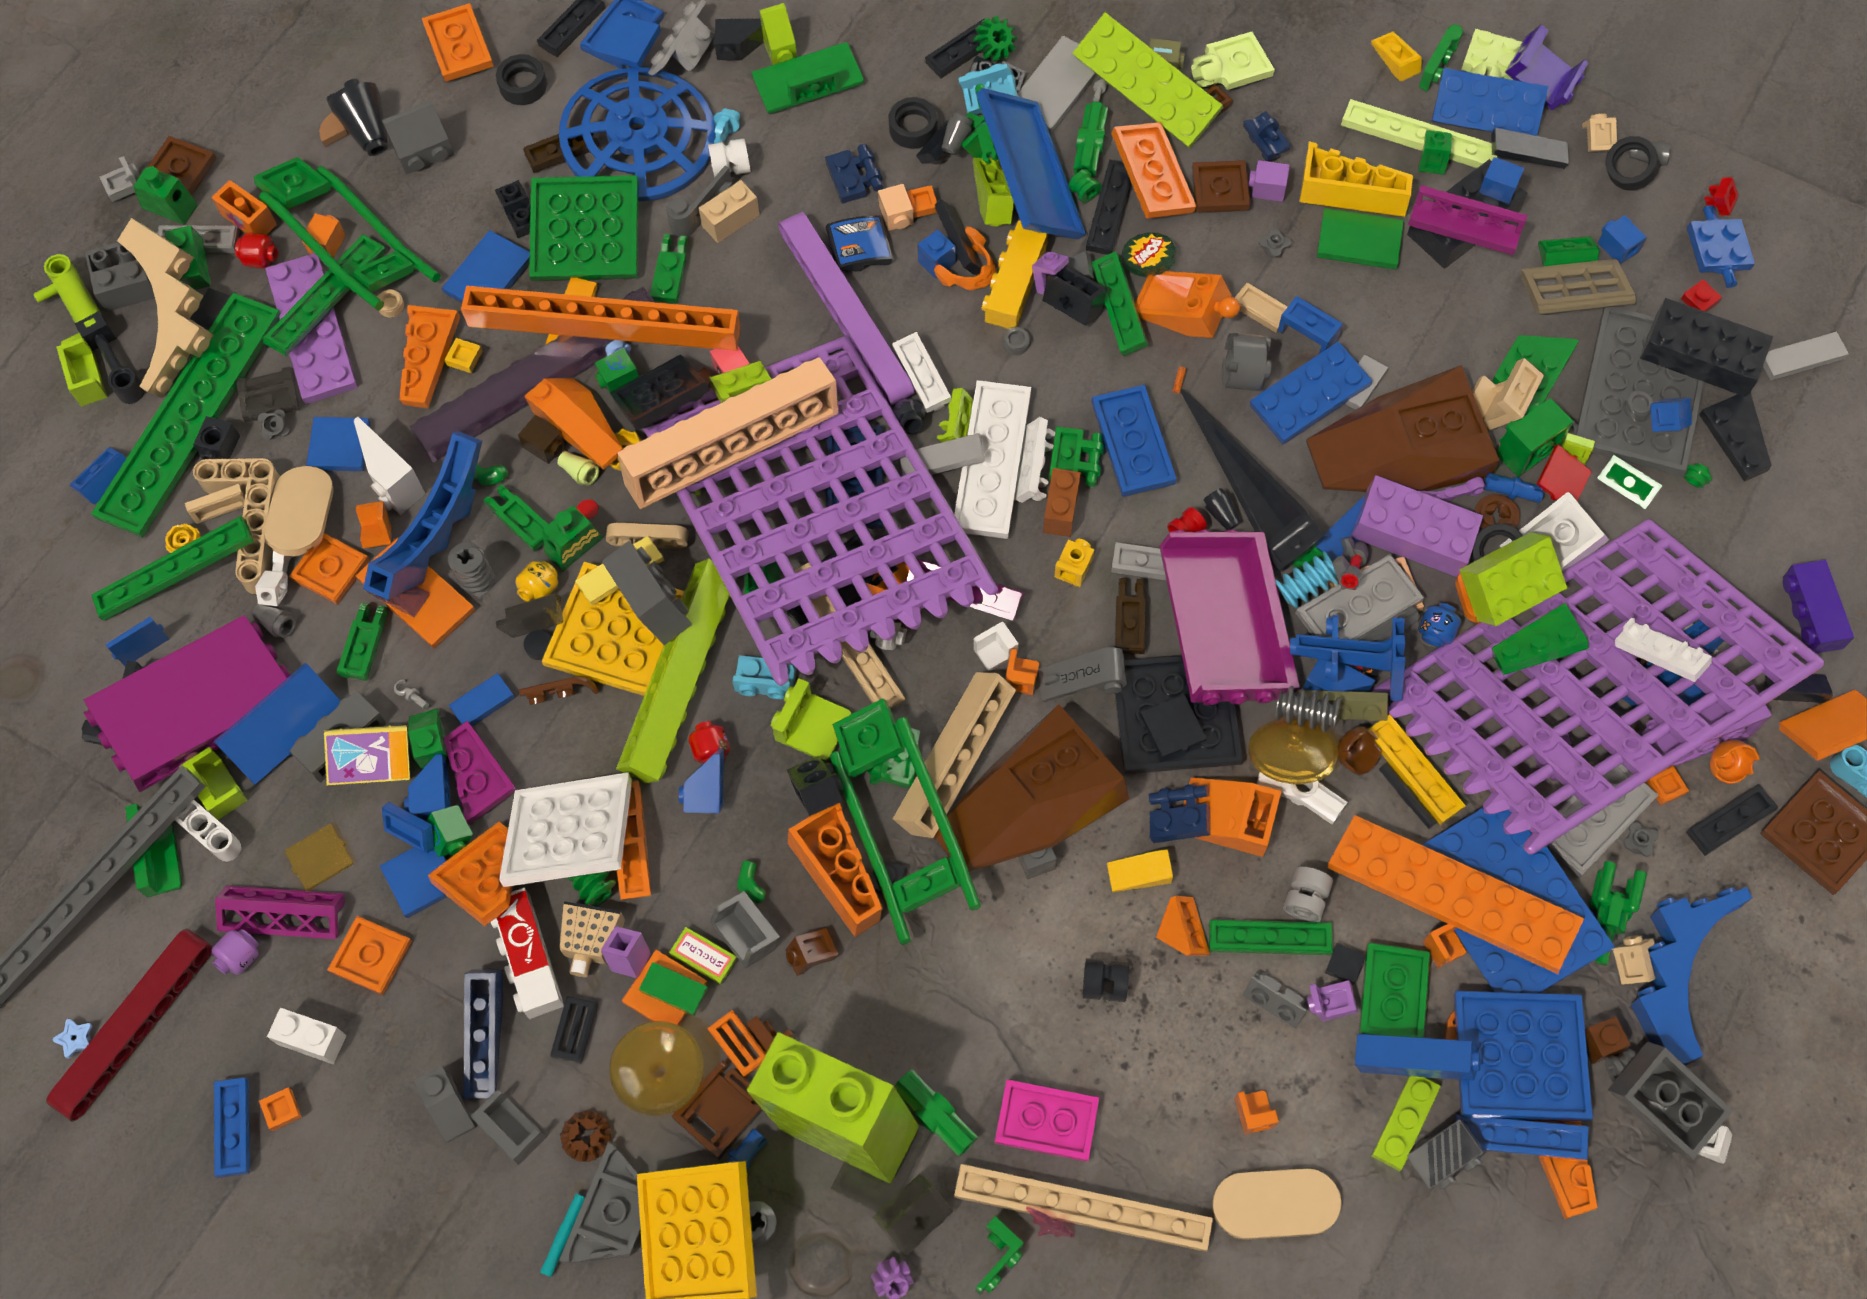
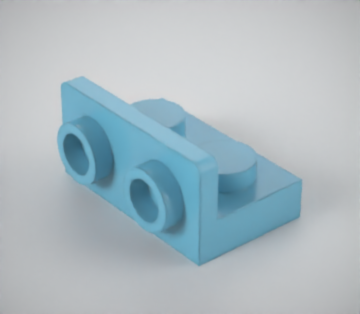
M739 655L736 676H733L732 680L734 691L744 696L763 694L772 699H783L788 688L791 685L794 686L796 667L793 664L787 666L788 681L780 686L775 682L763 658Z

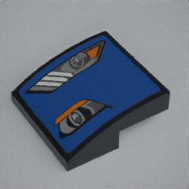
M881 215L853 217L826 225L834 261L841 271H862L865 265L891 264L893 257Z

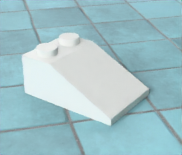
M357 417L354 419V424L368 473L374 482L371 487L380 496L378 500L384 501L387 510L390 511L393 508L401 516L422 498L425 492L413 468Z
M1569 492L1519 530L1523 536L1530 532L1550 536L1562 572L1609 541L1608 537ZM1506 540L1504 543L1500 545V547H1503L1511 543L1512 540Z

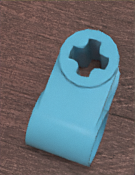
M1853 745L1836 754L1831 759L1830 768L1837 777L1843 779L1863 796L1867 797V751L1859 745ZM1846 758L1852 761L1853 766L1846 761Z

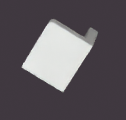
M1003 621L974 638V651L988 671L1007 662L1010 658L1011 649H1017L1018 655V642Z

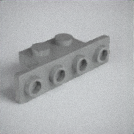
M699 0L696 4L692 1L683 10L684 18H680L672 27L673 35L670 34L661 44L663 50L658 51L650 61L653 64L648 71L651 76L661 70L671 56L688 71L695 68L715 36L697 18L706 3L705 0Z

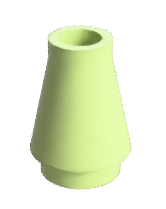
M568 451L562 452L558 458V465L579 485L585 484L589 486L596 481L599 475V468L592 460L571 454Z

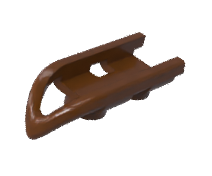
M570 677L519 689L520 696H526L529 704L532 705L547 701L546 695L557 693L558 698L575 695L574 684L585 685L594 694H598V688L594 681L588 678Z

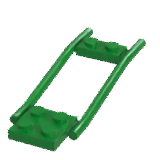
M296 157L254 176L255 185L263 191L259 195V200L272 209L347 287L377 311L383 308L384 302L372 292L413 273L414 268L434 283L440 280L441 275L410 251L338 177L324 166L318 167L315 171L299 157ZM330 187H334L395 251L354 270L353 275H350L288 209L330 191Z
M882 698L833 723L832 725L841 751L831 753L830 759L834 771L842 783L843 795L882 889L899 943L905 945L911 942L903 912L908 913L959 888L960 884L969 909L971 911L978 910L981 904L963 853L919 751L908 718L901 717L895 723L889 703ZM906 749L951 857H945L892 884L849 777H855L903 753Z

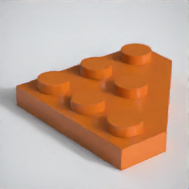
M497 822L428 875L430 882L483 926L489 924L509 908L512 886L503 887L499 880L508 828L500 822Z

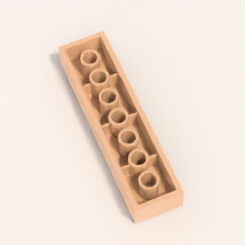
M820 357L812 361L802 363L791 371L781 373L774 379L761 385H756L736 397H730L715 407L705 409L698 415L679 421L662 432L654 433L641 442L625 447L622 451L617 452L624 485L639 509H642L837 415L838 401L835 378Z

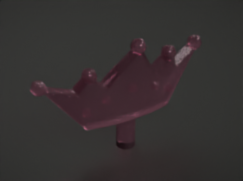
M1030 1207L1026 1208L1035 1218L1033 1224L1041 1226L1038 1232L1039 1236L1055 1234L1057 1238L1059 1236L1074 1237L1070 1229L1063 1226L1061 1221L1055 1222L1045 1213Z

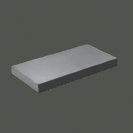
M1065 36L1060 38L1017 93L1018 97L1039 103L1049 134H1052L1097 75L1073 56L1072 52L1079 44Z
M1391 554L1361 571L1362 577L1356 590H1342L1340 584L1296 609L1295 614L1312 636L1332 638V635H1326V619L1333 615H1339L1338 638L1355 640L1410 606L1415 607L1422 603L1424 597Z
M1620 764L1603 775V777L1615 787L1633 774L1624 765ZM1643 783L1548 844L1547 848L1580 878L1652 803L1658 794L1647 784ZM1572 795L1558 812L1564 818H1567L1585 805Z

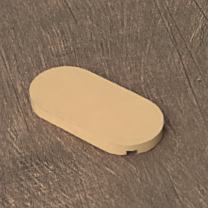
M311 466L296 467L282 474L277 480L264 526L265 540L268 546L272 547L276 553L284 556H299L307 553V549H310L312 546L315 548L322 541L334 492L332 480L325 471Z
M1314 1169L1233 1174L1219 1184L1212 1199V1211L1218 1225L1228 1232L1229 1235L1243 1240L1317 1235L1323 1233L1335 1223L1341 1209V1197L1335 1183L1327 1175Z

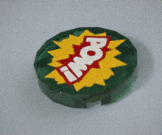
M1154 232L1138 234L1129 239L1124 245L1122 252L1125 268L1130 273L1142 277H1147L1146 274L1153 273V276L1166 272L1172 267L1176 259L1174 242L1168 236Z

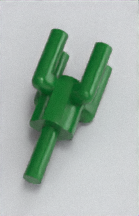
M1605 861L1603 869L1597 870L1589 907L1592 911L1597 912L1596 920L1613 943L1614 934H1624L1627 921L1640 908L1647 873L1635 870L1633 879H1627L1624 894L1611 891L1616 864ZM1610 952L1596 959L1595 963L1607 966Z

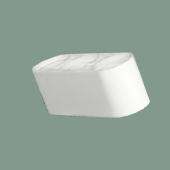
M195 800L175 819L179 825L218 859L228 862L234 860L240 854L242 848L240 841ZM208 822L205 829L198 831L201 824ZM229 840L224 848L218 849L221 842Z

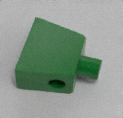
M153 166L143 170L133 187L142 209L183 225L186 224L198 206L197 202L178 178L158 171Z

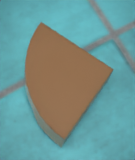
M333 113L329 114L320 126V138L324 147L347 136L345 128Z

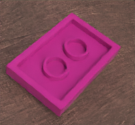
M1006 1079L995 1144L1088 1162L1099 1097Z

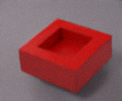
M1703 279L1683 293L1681 300L1687 306L1704 312H1708L1719 304L1722 299Z

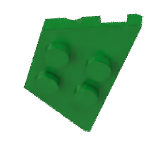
M1518 335L1492 382L1498 384L1506 381L1518 360L1525 358L1544 376L1526 410L1527 412L1535 403H1544L1579 340Z

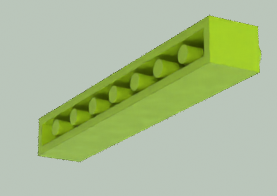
M711 559L696 563L682 597L683 603L690 611L686 616L692 625L663 646L616 767L617 770L623 773L629 772L631 777L645 784L659 781L666 772V760L677 743V731L686 719L687 712L685 710L689 700L696 693V681L706 666L705 657L716 640V628L725 616L726 611L724 607L727 599L731 597Z

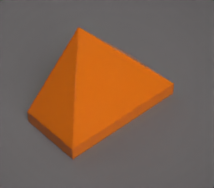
M1171 897L1156 938L1186 956L1210 955L1194 897Z

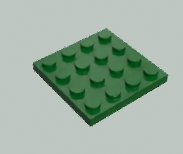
M637 175L531 178L529 277L531 281L570 280V278L584 280L638 278Z

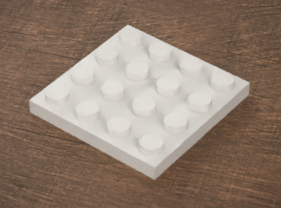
M629 772L515 790L499 877L502 886L508 887L621 869L632 784Z

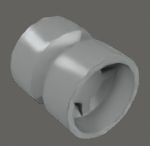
M1297 867L1290 884L1294 890H1290L1287 893L1283 906L1284 911L1300 920L1319 922L1326 906L1323 899L1328 898L1333 884L1332 877L1314 868Z

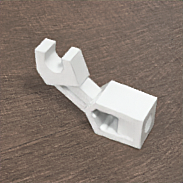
M273 551L274 565L272 571L265 570L255 586L258 604L278 606L287 593L288 575L286 573L292 556L280 555Z

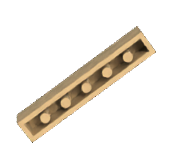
M975 673L925 761L946 815L1016 691L998 673ZM916 777L893 820L911 835L934 838L939 827L920 781Z

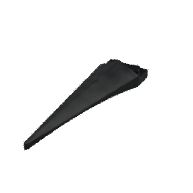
M1181 389L1180 392L1215 454L1254 531L1264 532L1271 560L1281 572L1285 571L1325 540L1327 535L1312 515L1184 389Z

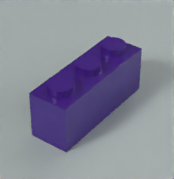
M1826 559L1792 565L1783 576V588L1790 596L1792 613L1800 624L1803 643L1815 653L1844 649L1854 639V635Z

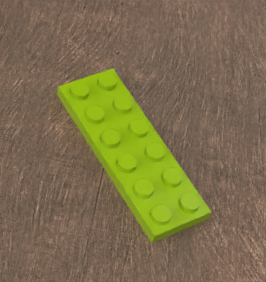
M1104 12L1072 52L1074 57L1157 123L1161 122L1164 129L1189 149L1224 108L1221 103L1106 12Z

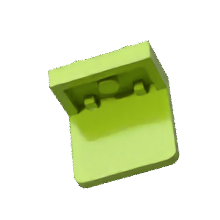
M799 678L795 686L791 685L788 688L784 698L786 703L782 711L778 710L773 716L771 727L776 741L812 757L819 756L823 762H826L830 759V754L834 752L838 744L832 724L851 715V712L846 708L811 694L809 682Z

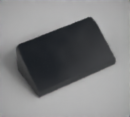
M1811 674L1773 700L1825 703L1833 697V692L1826 675ZM1765 675L1767 689L1775 683Z

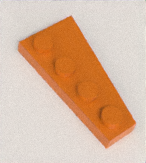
M408 305L407 314L409 315V322L406 324L405 331L407 345L404 347L403 353L405 367L402 369L399 400L404 406L429 408L461 316L456 310Z

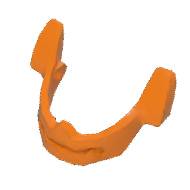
M967 226L965 232L973 243L972 248L987 259V265H983L981 273L975 277L955 275L941 265H937L934 268V273L945 286L951 287L953 284H956L971 291L989 285L993 274L997 273L994 260L984 248L986 242L984 236L976 229Z

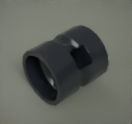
M1086 958L1083 999L1100 1000L1102 996H1106L1109 1001L1126 1002L1129 962L1111 961L1109 965H1105L1101 959ZM1105 978H1108L1111 981L1105 982Z

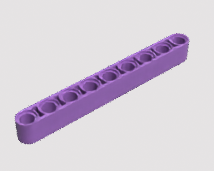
M804 212L779 222L778 227L783 239L843 335L851 340L889 406L896 404L901 399L914 395L913 385Z

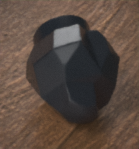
M909 398L901 399L897 402L892 411L905 433L915 434L919 432L923 427L926 414L924 405Z

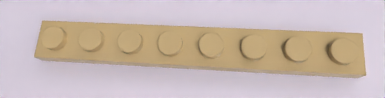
M963 1164L960 1166L954 1198L1204 1252L1208 1250L1213 1219L1211 1217Z

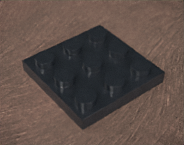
M680 354L610 392L614 403L636 431H638L639 429L652 426L656 420L665 415L676 413L679 407L701 399L710 390L706 381Z

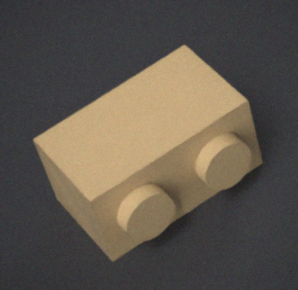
M742 180L698 208L702 227L717 243L760 216L757 197Z

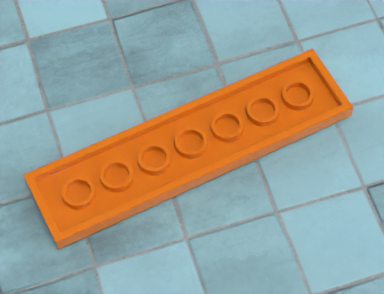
M1356 815L1352 818L1328 863V868L1556 974H1559L1584 921V918Z

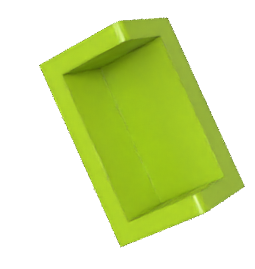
M80 338L56 346L68 389L82 407L108 398L96 356L86 341Z
M208 747L182 764L206 786L198 794V797L206 810L217 820L248 801L220 756L211 747Z

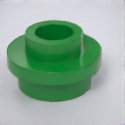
M1699 463L1689 464L1683 476L1689 484L1698 488H1704L1706 484H1710L1712 481V476L1709 474L1710 470Z

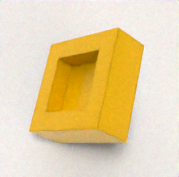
M456 338L445 358L447 366L472 373L483 351L480 345Z

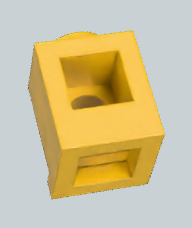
M1068 539L1055 565L1054 577L1081 587L1094 557V549L1090 548L1091 545L1083 539H1075V542Z

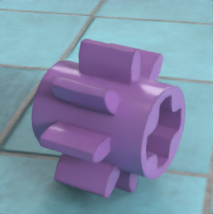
M892 1257L878 1263L876 1273L871 1274V1278L875 1284L874 1289L879 1297L885 1293L889 1299H898L906 1295L909 1285L913 1284V1280L909 1274L911 1271L905 1261L898 1265L895 1258Z

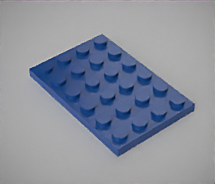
M1482 808L1422 845L1584 918L1583 924L1559 974L1456 928V935L1494 992L1539 994L1615 949V946L1547 846L1534 854L1526 853L1524 851V843L1532 833L1526 830L1516 834H1505L1503 824L1511 815V812L1505 810L1495 814H1485Z

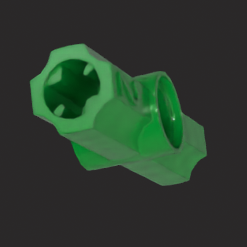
M1093 101L1091 104H1086L1082 127H1079L1077 136V154L1073 167L1074 174L1088 169L1092 177L1096 175L1099 154H1102L1104 128L1108 115V108L1101 102Z
M912 1069L905 1073L895 1084L894 1087L898 1094L915 1112L914 1115L931 1134H936L958 1158L978 1139L966 1123L955 1114L956 1110L939 1092L935 1093Z

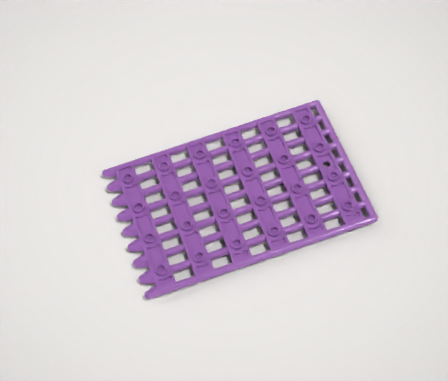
M846 336L764 367L771 379H774L781 372L791 368L795 369L804 362L820 357L835 378L837 391L842 400L838 401L837 415L676 492L777 685L780 686L788 681V665L793 664L803 674L811 675L815 670L814 654L820 653L829 662L837 664L842 658V642L846 641L855 650L865 652L869 645L867 632L873 630L882 639L891 641L895 635L894 620L900 619L907 627L917 630L922 622L920 609L924 607L934 616L944 618L948 611L946 598L950 596L960 605L970 607L974 600L972 587L977 585L986 594L991 596L998 592V587L857 350L851 343V340ZM842 348H843V350H844V351H841V352H839V353H836V354H834V355L829 356V353H832V352H834V351L840 350V349H842ZM859 376L867 390L852 395L845 381ZM709 389L710 391L705 393L701 399L679 407L676 413L665 415L656 420L655 422L667 417L669 418V420L645 428L644 431L649 438L654 433L662 432L679 421L698 415L705 409L721 404L717 400L704 405L705 402L717 398L713 389ZM694 407V410H692V411L686 412V413L681 414V415L678 414V413H680V412H682V411H685V410H687V409H690V408ZM883 415L891 430L876 436L868 421ZM858 425L866 440L851 446L843 431ZM833 436L841 450L826 456L818 441ZM808 446L816 461L800 467L792 451ZM782 456L790 471L775 477L767 461ZM907 456L915 471L900 477L892 461ZM757 466L764 482L749 487L741 472ZM882 466L890 482L875 487L867 471ZM731 476L739 492L723 498L715 482ZM856 476L865 492L849 498L841 482ZM705 487L713 502L697 508L690 492ZM831 487L839 503L823 508L816 492ZM805 497L813 513L798 519L790 503ZM931 497L940 514L925 519L916 503ZM780 508L788 524L772 530L764 514ZM906 508L915 524L900 530L891 513ZM753 518L762 534L746 540L738 524ZM880 518L889 535L874 541L865 524ZM728 529L736 545L720 551L712 535ZM855 529L863 546L848 551L839 535ZM829 540L837 556L822 562L813 546ZM957 540L965 557L950 562L941 546ZM803 550L811 567L795 573L787 556ZM931 550L940 567L924 573L916 556ZM777 561L785 578L769 584L761 567ZM905 561L914 578L898 584L890 567ZM750 572L759 589L743 595L734 578ZM879 572L888 589L872 595L863 578ZM853 583L862 600L846 607L837 589ZM827 594L836 611L820 618L811 600ZM800 605L809 623L793 629L785 611ZM774 616L783 634L766 640L758 623Z
M1650 519L1645 520L1564 570L1562 573L1565 582L1574 579L1583 588L1567 598L1558 593L1531 607L1530 609L1538 615L1522 626L1517 625L1512 619L1496 627L1480 622L1455 637L1453 643L1444 644V647H1439L1405 668L1402 701H1393L1388 707V715L1390 714L1393 718L1410 713L1414 716L1406 726L1407 736H1418L1428 732L1433 735L1424 746L1426 755H1436L1446 751L1452 753L1444 764L1445 774L1452 775L1467 770L1472 773L1463 784L1465 794H1475L1485 790L1491 792V795L1483 803L1485 814H1495L1505 810L1511 812V815L1503 824L1505 834H1516L1526 830L1532 833L1524 843V851L1528 854L1538 852L1824 666V660ZM1649 532L1659 541H1653L1645 533ZM1669 548L1673 553H1675L1678 556V558L1675 559L1666 551V549ZM1616 551L1628 559L1612 570L1601 562ZM1686 566H1691L1699 575L1693 574ZM1635 568L1640 569L1648 576L1632 587L1621 579V577ZM1710 582L1717 589H1719L1720 592H1715L1706 583ZM1655 585H1659L1668 593L1652 604L1641 596V594ZM1590 596L1595 597L1603 604L1587 615H1584L1575 607ZM1731 599L1742 609L1737 610L1727 600ZM1679 602L1688 612L1671 622L1661 612L1674 603ZM1563 603H1566L1586 636L1589 649L1571 654L1560 662L1554 659L1522 669L1521 671L1531 680L1511 691L1502 681L1516 672L1503 675L1499 669L1492 673L1483 665L1484 662L1493 657L1492 647ZM1705 603H1709L1713 605V607L1708 609L1703 607L1702 605ZM1610 613H1613L1622 623L1608 632H1603L1594 624ZM1753 617V618H1754L1756 621H1758L1763 627L1759 628L1756 624H1754V623H1753L1751 620H1749L1748 618ZM1633 618L1635 623L1642 626L1647 624L1655 632H1660L1680 642L1686 641L1689 647L1696 650L1698 647L1702 648L1718 637H1721L1731 647L1715 657L1712 656V664L1695 682L1683 677L1666 687L1656 678L1665 672L1666 669L1655 664L1646 669L1635 660L1637 656L1615 647V639L1623 631V626ZM1699 619L1710 629L1692 640L1682 629ZM1772 634L1775 635L1784 643V645L1781 646L1770 636ZM1480 635H1483L1492 643L1475 655L1464 647V645ZM1703 649V652L1705 654L1710 655L1707 651ZM1793 653H1797V654H1798L1801 658H1803L1807 663H1806V664H1803L1801 661H1799V660H1798L1796 657H1794L1792 654H1793ZM1742 655L1753 665L1735 676L1724 665ZM1587 659L1597 669L1578 680L1568 670ZM1435 663L1446 672L1428 684L1417 675ZM1764 673L1775 684L1757 695L1746 683ZM1607 677L1617 688L1598 698L1588 688ZM1390 678L1371 689L1370 692L1388 693V696H1390ZM1454 681L1465 690L1447 702L1436 694V692ZM1695 684L1706 695L1688 706L1677 695ZM1540 688L1550 699L1531 710L1522 699ZM1628 696L1638 706L1619 717L1609 706ZM1474 699L1483 710L1464 721L1455 710ZM1717 703L1728 714L1710 725L1698 714ZM1558 707H1561L1571 716L1554 728L1548 726L1541 719ZM1648 714L1660 725L1640 736L1630 725ZM1494 718L1503 728L1484 740L1474 729ZM1581 726L1591 736L1572 748L1561 737L1576 727ZM1670 733L1681 744L1662 756L1651 744ZM1513 736L1523 747L1503 759L1493 748ZM1601 744L1612 755L1592 767L1582 756ZM1533 755L1543 767L1523 778L1513 767ZM1622 764L1633 775L1614 787L1603 775ZM1553 775L1564 786L1544 798L1533 787ZM1574 795L1585 806L1564 818L1554 807Z

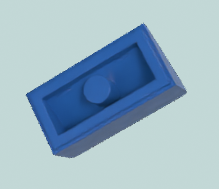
M108 447L69 486L90 503L96 504L126 458L117 450Z

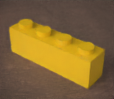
M1021 221L1017 222L1015 230L1009 231L1006 242L1008 249L1006 252L1002 251L998 263V267H1000L999 273L993 274L990 283L991 294L985 295L982 304V311H985V322L1008 329L1018 326L1034 283L1032 265L1044 255L1048 245L1047 233L1023 229Z

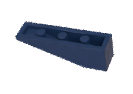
M472 969L464 973V1098H489L497 1089L503 1009V969Z

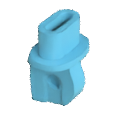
M724 108L721 112L714 115L713 120L716 126L714 143H724L729 133L732 134L739 129V119L741 117L739 112Z

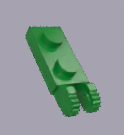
M1452 24L1446 30L1423 71L1419 84L1420 89L1428 92L1433 82L1438 83L1443 71L1441 66L1443 64L1448 65L1453 53L1457 50L1459 40L1463 34L1461 26Z
M664 233L650 292L651 301L678 303L687 261V236H680L678 253L670 252L672 245L671 234Z
M501 484L496 489L498 494L507 502L501 507L489 496L484 499V502L496 514L499 520L535 552L543 545L542 531L548 524L516 494L513 495Z
M361 603L356 619L352 621L337 668V674L340 677L363 681L368 680L387 619L388 609L386 606H378L373 622L368 623L371 606L369 603Z

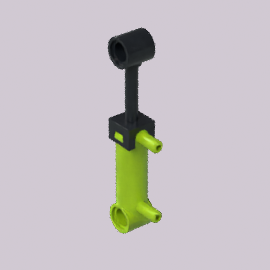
M56 254L49 257L44 263V271L53 284L35 292L34 297L37 302H42L59 294L74 320L79 333L61 341V345L83 338L92 351L99 348L112 371L108 377V384L123 403L133 404L138 402L145 392L140 387L141 381L132 369L122 367L109 342L117 338L101 314L79 272L67 256Z

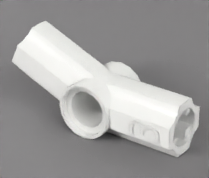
M1265 764L1261 765L1257 780L1258 785L1280 790L1281 797L1289 798L1297 805H1304L1331 825L1337 820L1348 803L1320 784L1316 776L1309 771L1293 772ZM1296 784H1304L1310 791L1301 792L1297 789Z

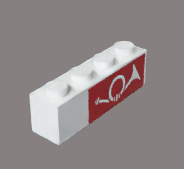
M525 887L511 892L509 908L492 920L491 924L493 928L498 927L501 937L497 938L496 942L501 955H506L509 963L508 966H505V972L509 983H515L518 992L513 995L518 1012L523 1011L531 1019L562 1008L564 1003L531 897Z

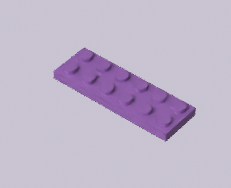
M315 253L265 268L276 308L281 312L279 319L324 275L321 260ZM333 307L290 352L301 397L305 404L358 388L336 311Z

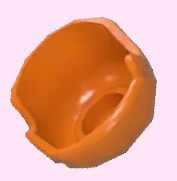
M1737 739L1725 740L1714 748L1710 757L1709 767L1717 780L1733 784L1741 782L1748 775H1752L1754 761H1759L1760 758L1756 749L1751 745Z

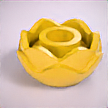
M188 524L175 525L168 531L165 537V547L171 553L198 539L201 535L197 528H193Z

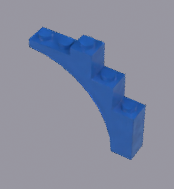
M460 431L452 433L444 462L429 496L413 522L396 543L368 564L363 586L364 590L389 600L424 582L430 556L447 549L453 523L470 515L476 491L471 487L481 450V440Z
M1731 887L1718 893V899L1709 902L1707 898H1703L1691 905L1687 898L1675 901L1674 897L1657 904L1658 909L1650 916L1663 942L1648 948L1656 979L1651 981L1652 987L1637 993L1639 998L1631 1004V1007L1649 1042L1665 1047L1685 1066L1694 1063L1703 1056L1693 1032L1689 1013L1688 983L1693 960L1702 940L1714 924L1722 917L1743 907L1752 899L1747 887L1738 891Z

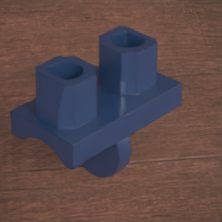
M1267 111L1254 119L1244 121L1243 127L1249 134L1251 141L1262 152V157L1265 161L1272 162L1278 159L1282 153L1290 150L1291 145L1279 130V122L1275 118H1271Z

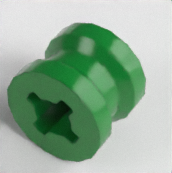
M1088 169L1076 173L1069 182L1070 190L1078 193V198L1082 203L1093 200L1102 189L1101 183L1098 180H1093L1092 174Z

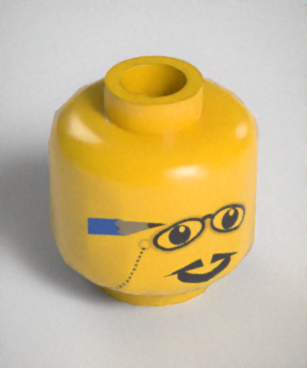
M545 561L529 563L516 577L515 583L520 598L526 602H544L558 587L557 571Z

